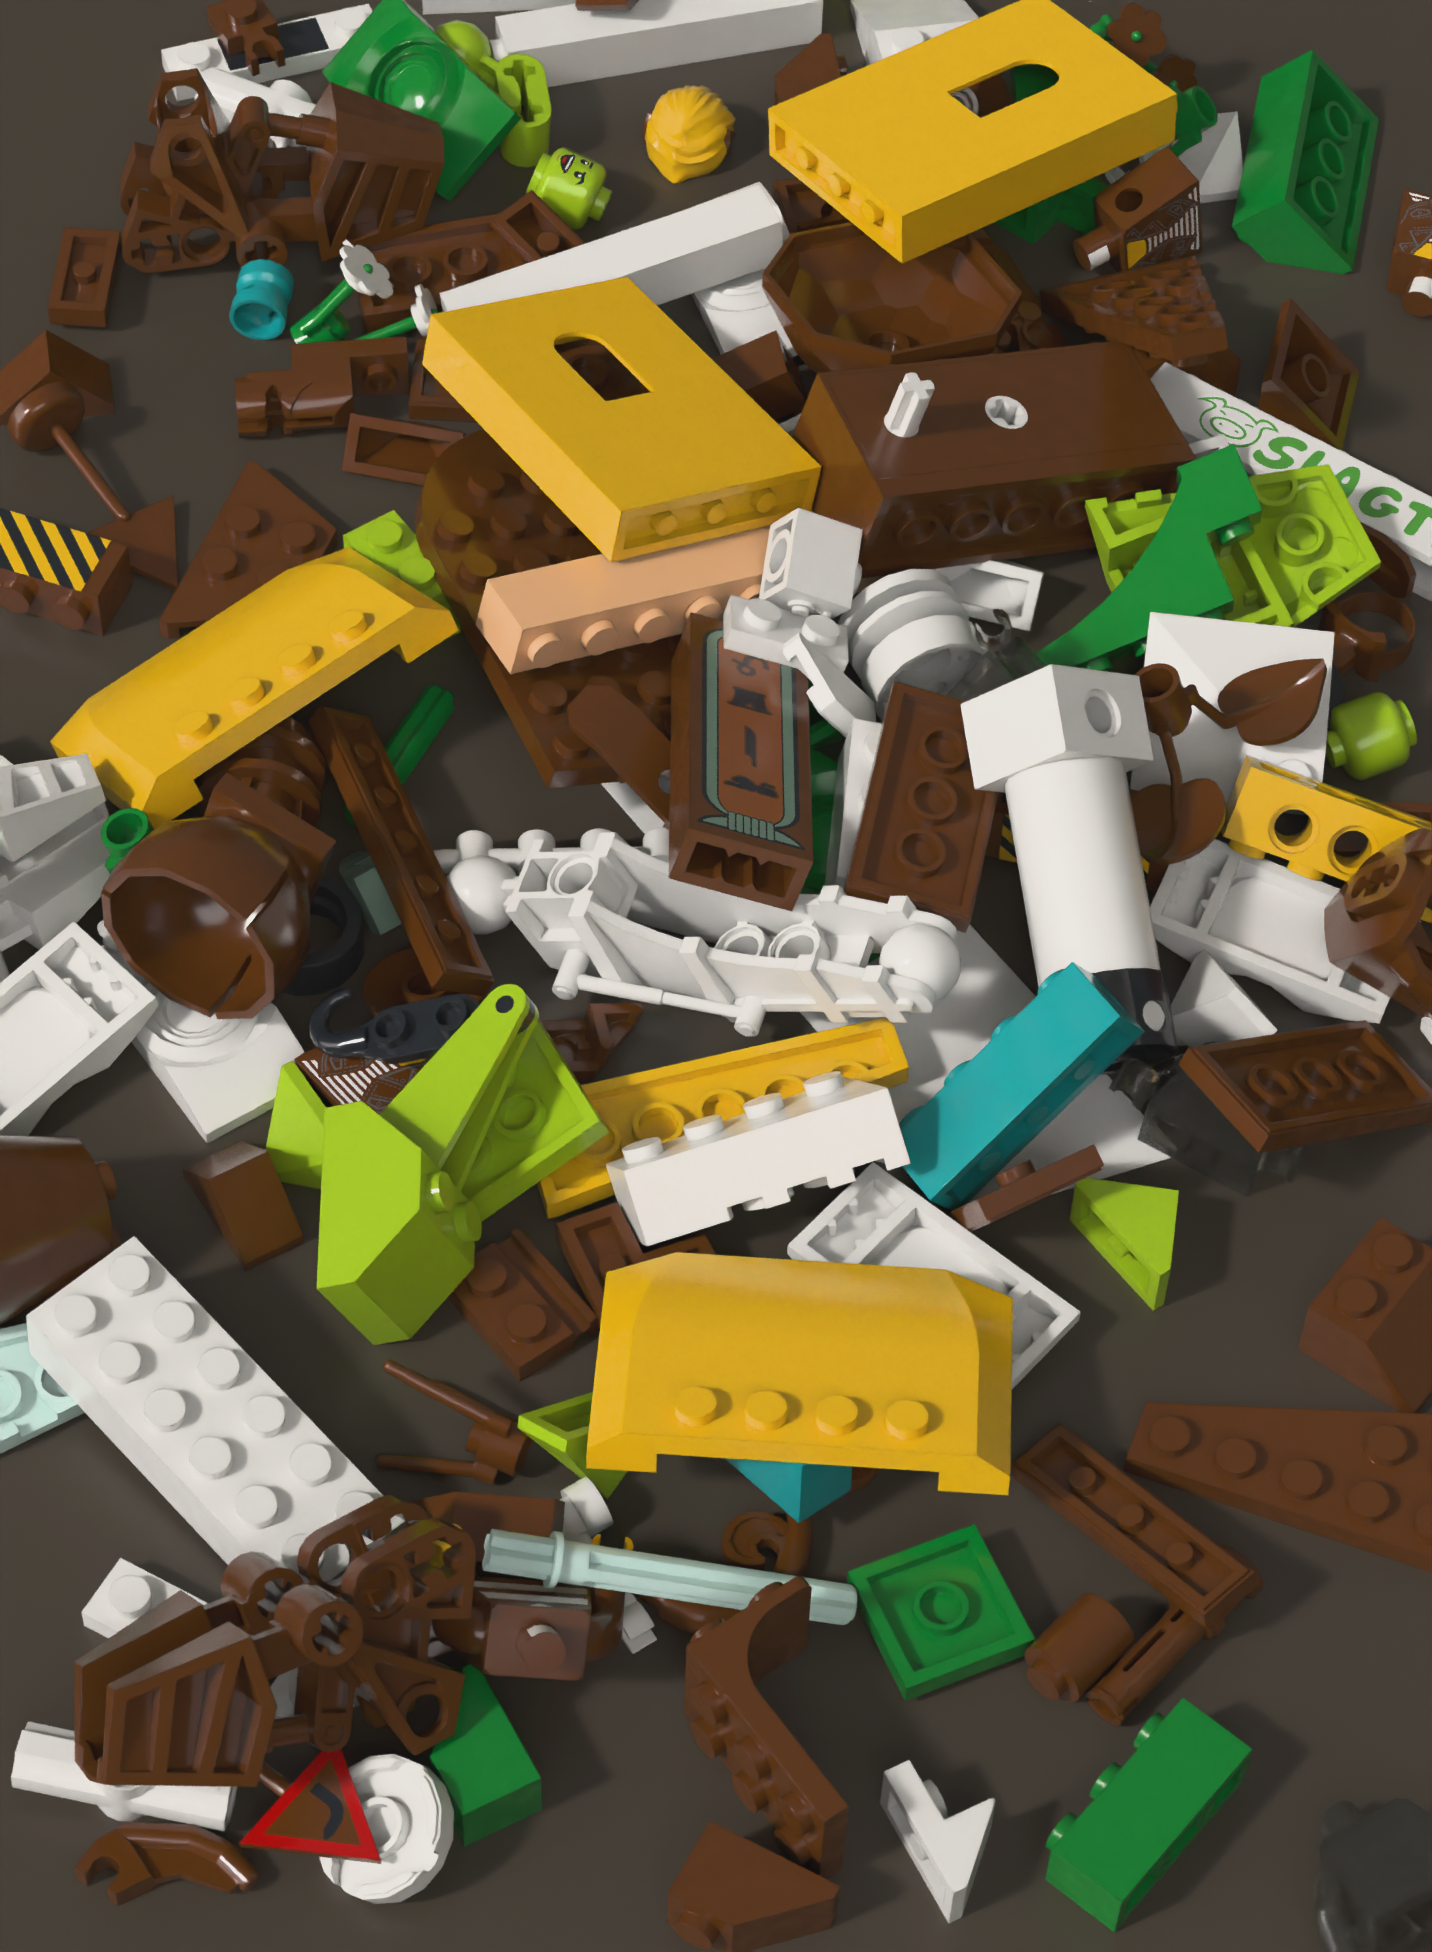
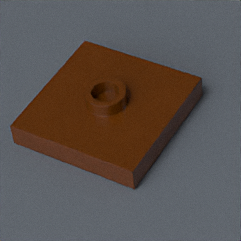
M1094 1144L1037 1171L1030 1159L996 1175L995 1178L1000 1186L999 1189L948 1212L946 1215L971 1232L1101 1171V1167L1104 1164Z

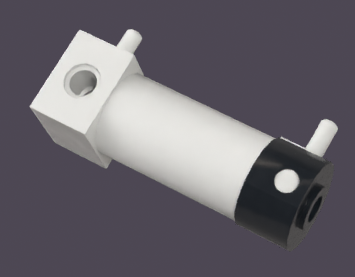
M1050 664L960 704L975 790L1006 793L1038 986L1040 987L1049 975L1060 969H1065L1071 962H1074L1098 977L1145 1031L1100 1075L1137 1069L1172 1057L1178 1051V1046H1186L1187 1044L1175 1033L1166 978L1160 968L1126 772L1154 761L1139 676Z

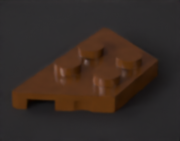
M248 460L160 617V636L168 639L180 638L179 628L201 626L287 569L334 553L338 545L337 528L257 462Z

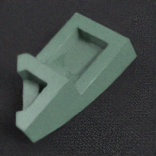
M357 851L342 859L339 865V872L347 888L351 890L360 904L362 919L368 930L374 934L382 935L402 924L369 852Z

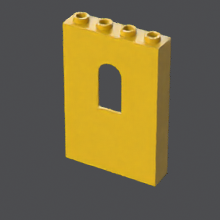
M1020 0L768 108L770 156L903 264L1175 141L1176 113L1178 111L1177 93L1051 0ZM1023 64L1044 65L1053 69L1059 76V80L1052 87L982 118L951 96V94Z
M628 277L430 314L422 365L610 562L769 526L797 508L811 512L822 466ZM583 339L597 341L605 346L650 392L605 401L555 350L554 345Z

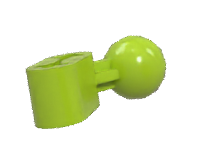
M454 20L438 26L435 31L520 116L522 102L524 106L523 118L502 140L499 148L502 157L512 165L526 168L537 166L543 153H549L552 110L542 63L526 54H513L502 58L500 61L492 58L493 53L488 36L475 24Z

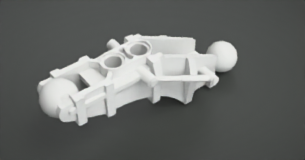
M600 832L593 851L554 852L545 839H534L519 876H516L515 871L498 858L476 855L458 862L446 877L473 934L487 935L506 928L512 920L547 965L559 970L552 987V991L557 997L563 1000H573L576 998L578 990L650 1004H664L721 1015L729 1021L735 1022V1030L744 1036L752 1037L758 1035L766 1012H824L831 1023H848L850 1017H887L891 1023H908L911 1013H931L934 1003L948 995L958 982L961 974V957L955 943L958 933L956 927L942 916L917 910L908 896H890L888 904L847 896L840 885H823L820 894H799L793 910L788 911L669 879V863L631 847L616 832ZM641 924L682 934L689 937H684V939L682 940L658 932ZM705 941L715 943L716 945L714 948L708 947ZM871 953H881L879 965H867Z

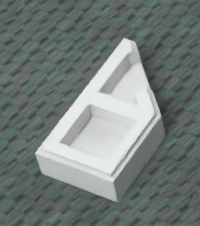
M797 633L783 644V654L787 661L791 662L814 684L806 693L817 712L845 738L853 718L876 722L875 702L801 633Z

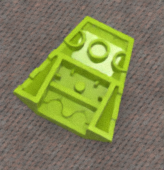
M1329 464L1250 476L1249 480L1262 507L1261 522L1253 526L1255 533L1236 544L1221 547L1219 540L1210 543L1234 598L1233 611L1224 615L1226 620L1294 628L1381 566L1378 554ZM1161 489L1137 492L1135 493V499L1107 503L1106 497L1085 500L1086 513L1105 579L1111 592L1134 568L1157 534L1176 493L1161 494Z

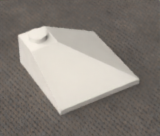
M1150 612L1144 667L1155 663H1165L1173 666L1178 671L1184 687L1190 684L1195 685L1199 695L1219 711L1217 702L1219 693L1229 682L1244 673L1269 665L1302 659L1323 658L1327 667L1319 709L1311 725L1296 738L1277 745L1256 746L1246 743L1241 739L1237 726L1230 729H1222L1192 705V715L1188 726L1182 733L1172 737L1183 783L1200 778L1211 779L1221 789L1227 804L1246 755L1322 782L1335 632ZM1150 731L1149 735L1154 761L1132 770L1130 789L1140 791L1154 784L1171 785L1161 740L1158 735ZM1290 809L1283 812L1290 814L1307 815L1305 812L1298 809Z

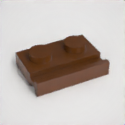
M519 1227L510 1231V1237L502 1243L496 1245L493 1242L475 1253L474 1268L447 1297L519 1382L573 1348L574 1341L586 1333L592 1336L598 1332V1316Z

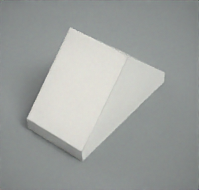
M1205 949L1194 958L1171 1004L1175 1033L1189 1047L1272 1035L1278 1031L1242 987Z

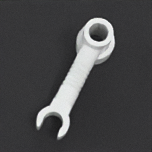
M585 1476L561 1490L562 1498L559 1500L565 1502L564 1540L591 1544V1537L613 1525L612 1516L604 1499L588 1477ZM625 1592L621 1639L634 1654L656 1641L657 1638L651 1630L655 1625L644 1607L636 1600L632 1593Z

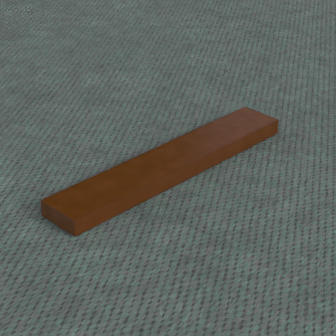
M318 706L308 723L431 988L484 997L495 982L493 975L370 717Z

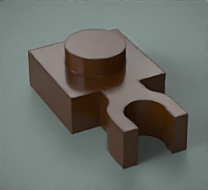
M224 0L206 7L208 23L228 55L232 56L245 51L246 65L252 76L260 74L258 59L261 57L273 58L278 67L286 65L284 49L277 40L279 39L277 21L263 0Z

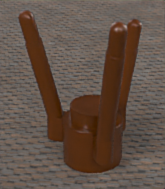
M386 1360L383 1363V1369L386 1373L474 1420L465 1450L475 1454L476 1461L380 1453L375 1458L376 1465L406 1471L472 1477L490 1485L495 1484L499 1472L516 1477L532 1443V1439L518 1428V1419L494 1411L440 1380L432 1381L393 1360Z

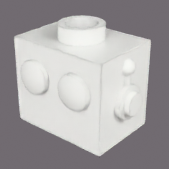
M801 508L795 509L771 524L759 599L770 601L778 608L789 610L791 614L802 617L821 615L833 619L851 609L852 597L857 591L862 577V567L858 563L863 529Z

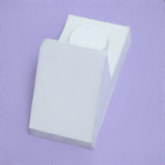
M908 1760L884 1771L880 1804L948 1923L962 1918L991 1830L996 1800L990 1798L948 1818L946 1805L936 1785L929 1779L922 1782L912 1763Z

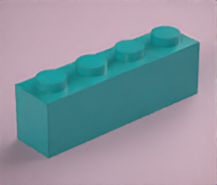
M1071 962L1065 969H1060L1049 975L1040 985L1037 992L1038 995L1018 1015L1010 1016L1002 1021L992 1032L991 1041L972 1060L965 1061L956 1066L947 1075L944 1087L928 1103L913 1109L900 1121L899 1127L910 1159V1164L902 1167L930 1201L951 1211L967 1204L1145 1032L1098 977L1074 962Z

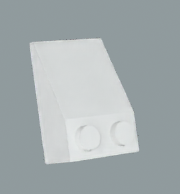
M850 0V11L867 66L979 18L964 0Z

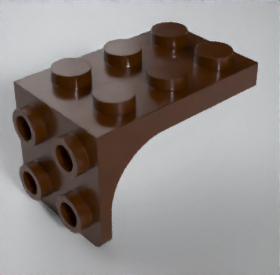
M797 1576L785 1584L773 1582L765 1586L751 1599L747 1608L726 1621L722 1618L714 1619L702 1626L693 1635L686 1646L684 1713L691 1720L689 1723L691 1733L704 1754L710 1759L719 1756L733 1774L731 1777L732 1785L745 1807L752 1813H757L761 1810L775 1828L774 1838L784 1857L799 1866L804 1865L807 1870L828 1879L842 1870L849 1806L756 1688L757 1684L766 1675L797 1656L807 1645L812 1587L803 1576Z

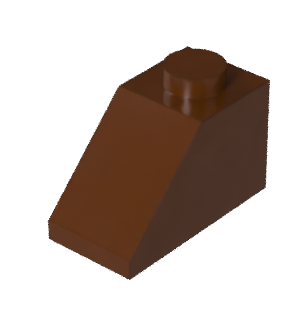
M709 1821L668 1891L667 1924L673 1926L674 1931L681 1939L696 1948L710 1950L714 1947L722 1952H748L831 1929L837 1918L840 1886Z

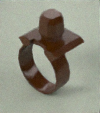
M1366 591L1354 593L1343 599L1339 604L1338 602H1330L1324 606L1319 630L1335 632L1332 661L1341 675L1354 667L1356 669L1355 673L1365 680L1378 682L1380 671L1395 668L1403 663L1410 654L1415 636L1416 621L1411 610L1401 600L1386 593ZM1361 611L1385 614L1395 619L1405 629L1409 639L1400 647L1385 651V633L1367 631L1354 625L1346 616Z

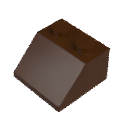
M1380 1217L1309 1305L1298 1350L1393 1410L1404 1413H1418L1432 1395V1248Z

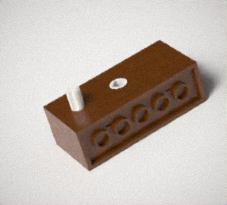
M1120 341L1093 342L1084 345L1040 348L1037 350L999 354L990 353L981 356L937 359L934 361L896 365L887 364L877 367L817 373L792 435V438L822 466L812 505L813 513L863 529L858 563L862 567L861 578L890 575L908 569H937L984 563L988 560L999 561L1096 548L1085 509V500L1106 497L1107 503L1135 499V493L1157 489H1161V494L1176 493L1179 488L1176 481L1177 467L1197 459L1130 345Z

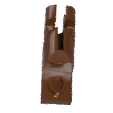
M406 337L290 344L292 369L249 373L243 377H234L239 438L269 436V432L275 425L280 426L284 431V435H295L302 430L348 427L350 413H354L353 397L410 394Z

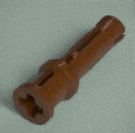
M1220 1545L1255 1572L1257 1587L1244 1597L1253 1599L1263 1589V1580L1260 1573L1239 1551L1227 1545ZM1169 1600L1170 1609L1152 1629L1150 1628L1118 1661L1119 1663L1086 1693L1091 1708L1107 1723L1113 1726H1120L1134 1710V1707L1161 1682L1192 1647L1201 1639L1209 1640L1210 1638H1216L1226 1628L1224 1619L1240 1602L1210 1628L1205 1629Z

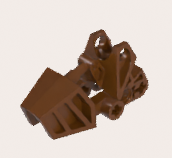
M197 68L162 73L147 105L148 121L158 127L159 135L156 137V144L151 146L134 141L120 178V205L123 212L128 215L122 230L123 258L126 264L135 267L142 273L207 266L222 260L229 251L230 241H235L236 257L241 267L249 261L258 259L271 260L284 265L287 260V242L318 241L321 262L341 256L339 251L344 246L343 242L346 239L354 246L361 245L366 248L421 230L424 227L444 166V138L438 122L332 82L329 83L310 115L301 113L299 117L270 113L264 99L258 96H248L239 102L230 123ZM188 86L197 92L198 97L189 105L177 106L169 102L166 95L173 87ZM270 136L294 139L296 144L304 146L277 148ZM310 180L311 197L276 199L280 191H285V181ZM140 188H148L149 192L140 190ZM200 228H209L219 234L217 240L207 245L196 244L188 237L190 233ZM178 234L179 246L173 247L171 235ZM151 239L155 248L144 249V245L140 241Z
M386 1495L332 1521L306 1537L299 1548L297 1557L299 1573L294 1572L262 1552L251 1551L239 1555L229 1563L223 1573L221 1582L223 1598L202 1605L180 1590L74 1661L76 1764L89 1781L103 1785L257 1787L265 1754H270L273 1747L311 1742L325 1752H334L345 1746L351 1733L353 1705L375 1730L388 1724L407 1750L415 1756L455 1734L465 1675L453 1667L438 1663L428 1657L431 1619L471 1618L476 1565L474 1541L467 1532L447 1520L429 1518L425 1510L415 1503ZM395 1515L408 1522L395 1535L387 1539L381 1538L392 1531L390 1519ZM363 1536L374 1542L366 1545ZM437 1539L451 1545L450 1548L442 1553L444 1565L440 1568L430 1564V1558L435 1555L433 1543ZM345 1544L350 1559L344 1574L335 1580H322L318 1572L320 1556L332 1545ZM298 1668L294 1715L275 1717L277 1704L268 1680ZM425 1694L435 1695L440 1708L437 1720L428 1730L413 1732L406 1721L407 1713L415 1709L416 1698Z

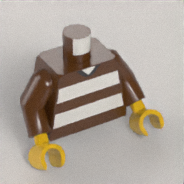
M452 1523L453 1525H455L456 1527H458V1528L461 1529L460 1526H458V1525L455 1524V1523ZM601 1534L595 1535L591 1544L600 1546ZM625 1537L624 1549L633 1551L632 1540L629 1537ZM436 1540L433 1543L435 1555L430 1558V1564L440 1568L444 1565L442 1553L450 1548L451 1545ZM474 1576L471 1618L431 1619L432 1628L436 1638L442 1644L451 1647L481 1673L498 1676L577 1681L583 1679L585 1661L595 1662L614 1652L620 1644L623 1630L625 1592L558 1582L554 1589L543 1586V1581Z

